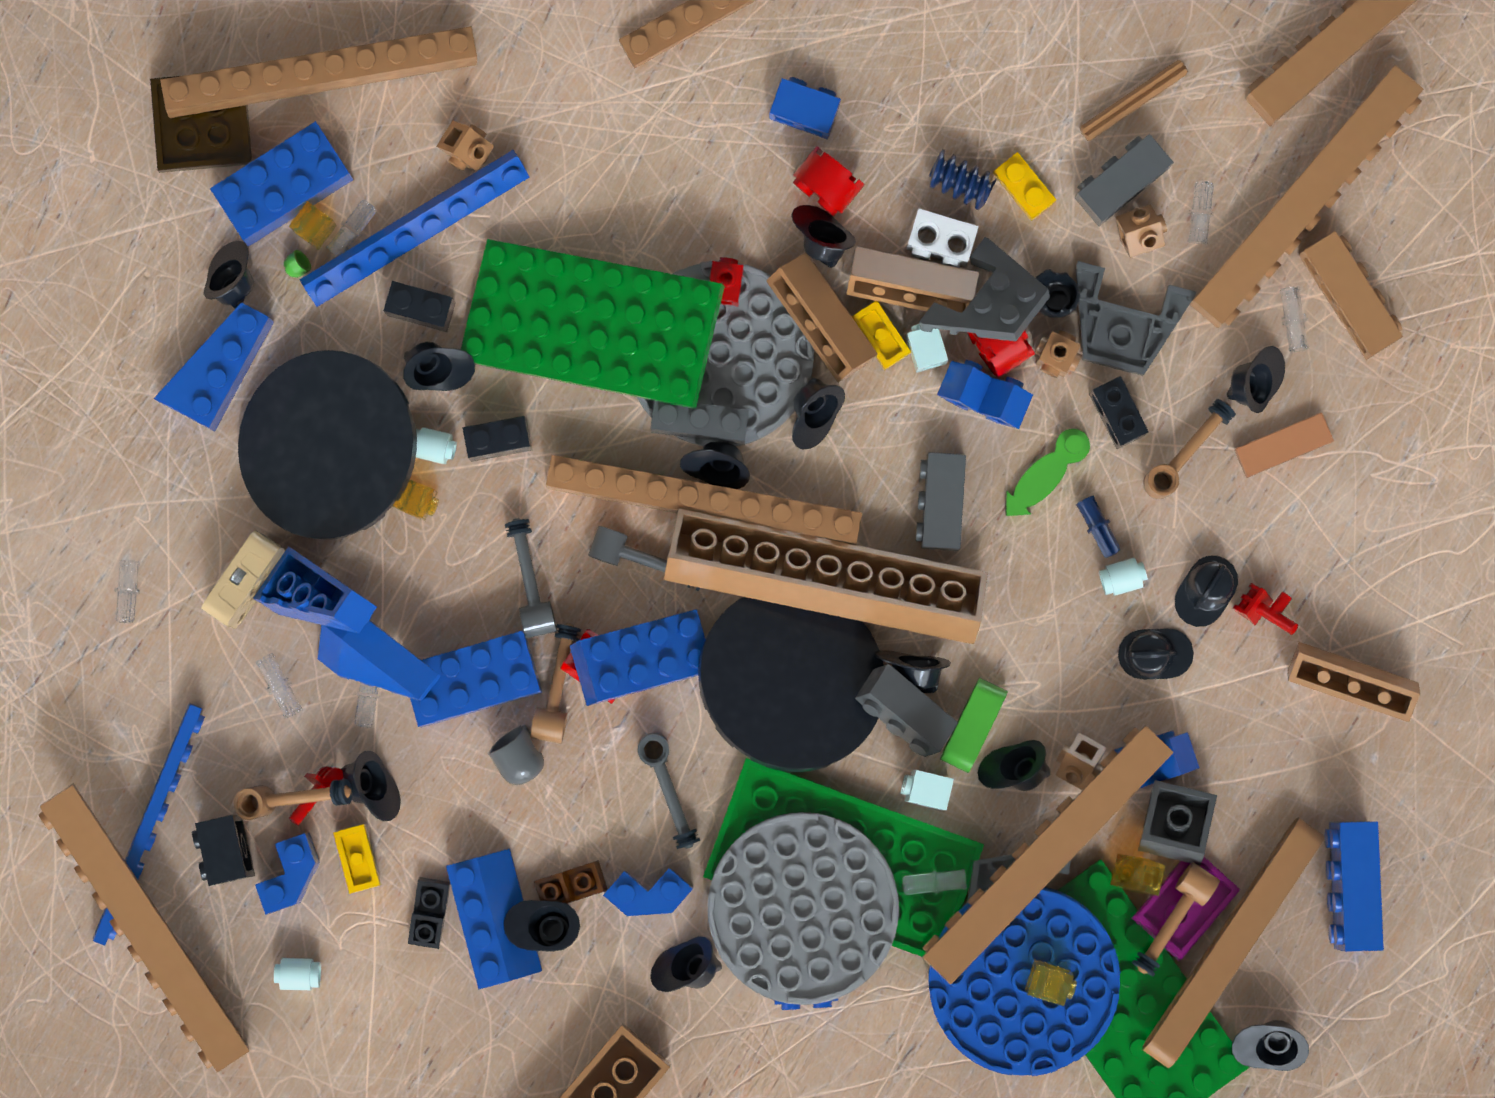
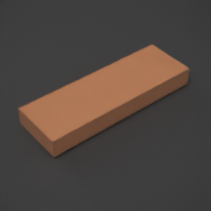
M1319 413L1238 447L1234 451L1246 478H1249L1334 442V439L1323 414Z

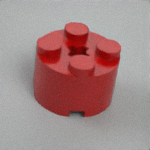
M816 146L793 174L796 179L792 183L808 197H811L813 193L820 197L817 203L832 216H835L837 212L842 214L865 184L859 179L854 184L856 178L852 176V173L826 152L822 154L823 151Z
M1025 330L1017 341L977 337L976 333L967 332L972 344H976L980 351L978 354L986 366L998 378L1035 355L1032 347L1026 340L1028 335Z

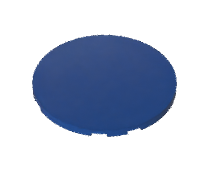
M1044 887L952 984H949L929 966L930 1000L938 1023L947 1038L971 1061L986 1069L1005 1075H1044L1058 1071V1069L1081 1059L1100 1041L1107 1031L1119 1000V961L1108 933L1090 910L1067 894ZM967 903L958 912L963 915L971 905ZM946 926L943 928L939 938L948 930Z

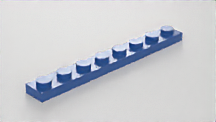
M511 150L301 278L300 282L316 307L530 177L514 150Z
M191 703L188 704L125 858L126 863L137 880H139L145 863L140 862L144 850L150 852L157 835L152 832L156 820L162 822L169 804L164 803L168 791L174 793L181 775L176 773L180 761L186 763L193 748V745L188 744L192 732L199 733L205 716L200 715L202 708ZM107 907L104 909L93 936V942L104 946L108 939L114 940L117 934L109 922L113 919V916Z

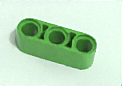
M979 677L940 760L964 772H970L1007 696V690Z

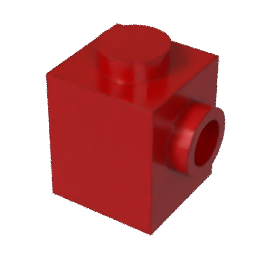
M720 257L719 262L712 261L710 281L722 283L725 286L721 300L722 305L739 307L744 265H739L737 259Z

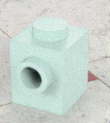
M919 324L912 326V332L907 333L906 339L916 373L947 364L948 357L939 329H933L932 332H924L920 329Z

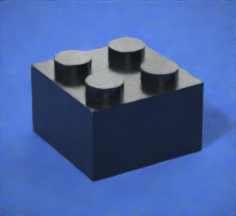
M238 814L195 823L196 830L192 831V838L196 850L201 849L203 861L199 862V870L202 880L208 881V886L255 876L244 822Z

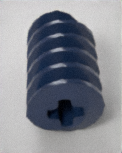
M942 149L929 174V177H931L930 187L934 189L941 182V192L943 194L953 188V199L956 200L961 194H965L964 204L968 205L973 199H976L975 209L980 210L985 205L997 178L993 182H989V171H986L979 177V166L977 165L970 171H967V160L956 166V155L954 154L947 161L944 160L945 150Z

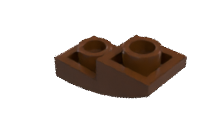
M599 860L534 881L540 901H556L568 904L608 890Z

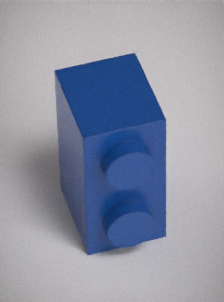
M790 77L789 80L782 78L769 113V119L828 140L841 99L836 97L834 91L827 88L819 87L818 90L806 87L807 83L801 79Z

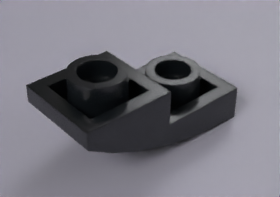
M419 877L408 944L435 949L440 948L450 882Z

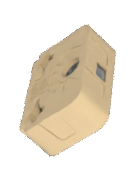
M254 530L214 586L201 609L227 627L236 629L255 604L256 600L253 597L286 549L264 534Z

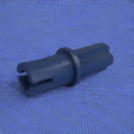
M1094 495L1078 502L1076 506L1089 528L1087 532L1088 534L1092 533L1103 556L1108 558L1117 554L1120 551V546L1108 525L1110 520L1105 519Z

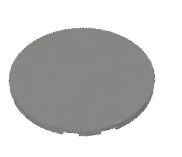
M712 261L701 262L700 264L680 269L673 274L710 281ZM747 264L744 265L739 307L720 304L697 402L749 410L745 444L757 441L772 433L794 413V398L809 383L814 361V348L766 282L771 275ZM637 397L644 410L652 418L654 400ZM675 436L691 444L703 447L709 442H717Z
M801 812L779 815L767 819L744 832L720 860L714 872L708 895L710 932L715 947L726 966L743 984L756 993L788 1004L809 1005L824 1003L840 998L861 986L875 973L886 958L892 946L898 924L899 901L896 883L891 869L879 849L850 824L817 813Z

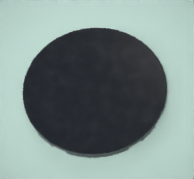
M322 350L300 355L282 364L269 374L254 392L247 405L238 438V457L241 475L251 498L263 514L273 523L293 534L307 538L331 540L345 538L359 531L366 530L385 517V513L401 498L409 483L417 452L416 425L413 422L408 406L409 402L398 383L372 361L355 354L335 350Z
M742 597L721 614L708 633L699 659L698 681L705 710L708 711L710 718L714 722L715 729L732 748L735 747L741 753L748 756L751 761L768 768L787 772H805L828 767L846 758L869 736L879 718L868 714L855 697L873 669L884 664L881 659L875 656V652L880 650L863 621Z

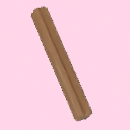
M1180 60L1175 61L1090 119L1080 128L1083 137L1087 141H1091L1186 76L1188 72L1186 66Z

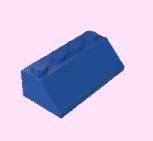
M507 849L447 865L446 869L478 990L542 972L538 952L517 948L508 940L504 931V920L507 912L512 906L524 901L511 850Z

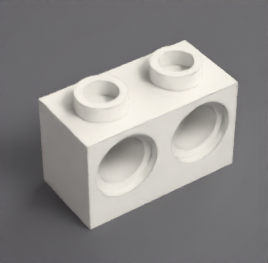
M918 209L907 249L912 251V256L920 259L929 260L931 256L941 259L942 265L960 268V265L966 267L979 226ZM923 229H929L934 233L935 240L932 243H923L919 240L918 233ZM953 238H959L964 242L965 249L962 252H953L948 247V241Z

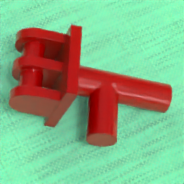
M1250 583L1248 593L1246 595L1242 594L1240 604H1235L1232 608L1255 626L1261 617H1264L1290 635H1293L1298 629L1297 623L1281 614L1292 600L1284 592H1281L1273 603L1274 600L1265 589Z
M324 766L316 774L306 773L304 777L314 785L312 789L330 787L333 780H342L343 772L337 767ZM317 802L299 804L290 815L289 820L299 826Z

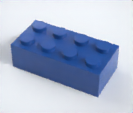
M315 121L217 183L210 190L242 240L249 247L353 181V178Z
M695 609L579 640L569 645L586 705L591 706L698 676L699 659L705 642V636L698 611Z
M524 631L421 660L441 677L422 701L412 698L410 700L417 725L422 728L543 693Z
M1329 822V829H1325L1324 834L1325 846L1330 848L1331 861H1326L1327 880L1332 881V892L1327 894L1328 911L1333 912V924H1329L1328 928L1330 944L1334 943V949L1344 952L1384 951L1378 822Z

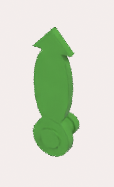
M1073 428L1062 432L1056 440L1055 452L1043 456L1025 472L1015 487L1013 496L1006 491V516L1031 515L1026 508L1036 505L1056 488L1062 480L1068 464L1080 462L1087 456L1090 442L1084 432Z

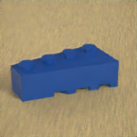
M240 303L154 399L215 432L274 322L270 317Z
M289 546L253 597V599L278 615L354 633L361 632L377 608L370 601Z

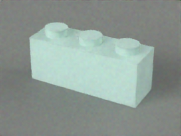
M913 770L911 775L904 776L900 794L906 795L905 802L947 811L954 779Z

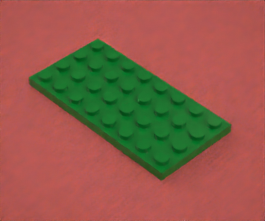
M487 239L460 350L470 354L475 365L696 409L725 286L722 283Z
M746 758L703 877L712 880L720 860L731 845L744 832L767 819L801 812L817 813L839 819L850 824L865 835L879 849L891 869L899 901L898 924L892 946L922 957L926 953L923 946L935 934L939 937L946 922L962 908L970 886L973 861L979 860L984 844L790 773L762 766Z
M1101 859L1057 889V891L1076 899L1096 916L1108 933L1119 961L1120 989L1114 1017L1100 1041L1085 1055L1115 1098H1208L1250 1068L1236 1060L1232 1053V1041L1211 1012L1208 1013L1180 1057L1170 1068H1167L1144 1052L1142 1047L1187 978L1165 948L1156 960L1160 967L1159 969L1155 967L1157 971H1153L1155 973L1154 977L1147 973L1142 974L1138 971V967L1132 964L1133 960L1137 961L1135 957L1139 958L1138 952L1143 954L1147 952L1154 938L1132 919V916L1138 911Z

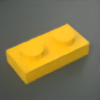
M1018 152L993 171V175L1031 221L1056 202V198Z
M878 301L873 302L851 316L878 353L876 359L884 371L911 354L910 349Z
M365 824L333 832L349 894L380 886L381 882Z

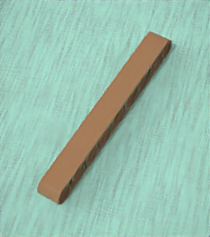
M1299 817L1292 822L1146 1039L1142 1047L1144 1052L1167 1068H1170L1177 1061L1325 838L1322 833Z

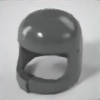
M520 725L505 734L492 746L488 753L502 777L509 784H525L534 779L544 767V757L533 745L530 731L526 725Z

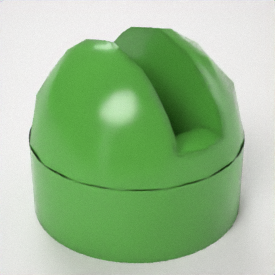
M299 250L293 251L284 260L285 272L290 277L298 278L311 270L310 261Z

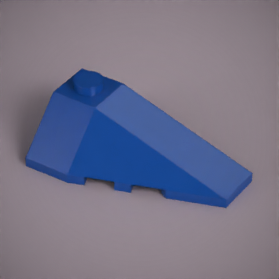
M371 620L363 627L360 633L321 625L317 659L341 678L352 679L368 686L379 687L398 695L422 701L441 677Z

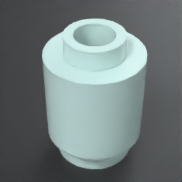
M422 427L421 430L416 429V458L440 464H446L448 459L453 460L457 442L453 441L452 434Z
M1135 558L1105 566L1106 569L1099 571L1105 595L1113 593L1116 596L1143 588V581L1148 580L1143 562L1137 563Z
M282 958L280 964H275L274 983H279L280 990L311 991L312 987H320V962H313V959Z

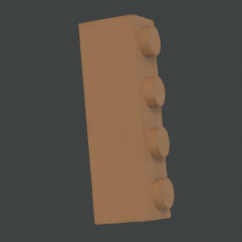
M1334 231L1305 249L1299 257L1364 358L1368 360L1401 339L1403 335L1400 331L1403 328L1394 314L1389 315L1385 309L1384 304H1386V301L1377 288L1373 289L1367 281L1369 275L1361 262L1356 263L1349 253L1352 251V248L1343 235L1339 237L1337 232Z
M856 247L846 295L922 311H928L935 302L961 313L975 297L979 272L909 258L903 255L880 252L874 249Z
M806 252L781 266L766 280L838 383L863 368L878 355L851 317L852 315L848 313L836 296L835 291L829 286L816 264L812 262Z
M1298 642L1288 668V681L1406 722H1410L1420 696L1419 682L1302 642Z

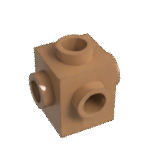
M452 120L436 147L450 156L448 162L457 169L464 171L467 167L477 172L488 160L494 145L485 139L487 134L475 125L471 124L468 127Z
M1151 204L1115 217L1120 241L1130 258L1165 246L1163 233L1167 232V226L1162 214L1157 215Z
M1059 330L1058 334L1052 331L1048 338L1042 336L1035 351V354L1039 355L1036 365L1041 366L1040 370L1054 378H1058V375L1064 378L1068 370L1074 372L1082 357L1081 354L1077 353L1080 344L1075 342L1076 337L1062 330ZM1058 347L1064 350L1065 356L1057 357L1054 354V349Z
M1078 733L1071 746L1069 747L1065 744L1056 761L1061 763L1056 776L1079 788L1078 785L1090 773L1096 776L1104 768L1099 763L1107 748Z

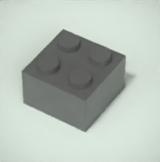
M1155 780L1138 851L1201 865L1206 850L1217 795Z

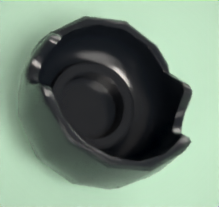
M1047 269L1036 276V279L1048 288L1050 295L1049 299L1040 309V313L1052 318H1063L1076 310L1080 300L1079 287L1069 277L1067 272L1057 273Z

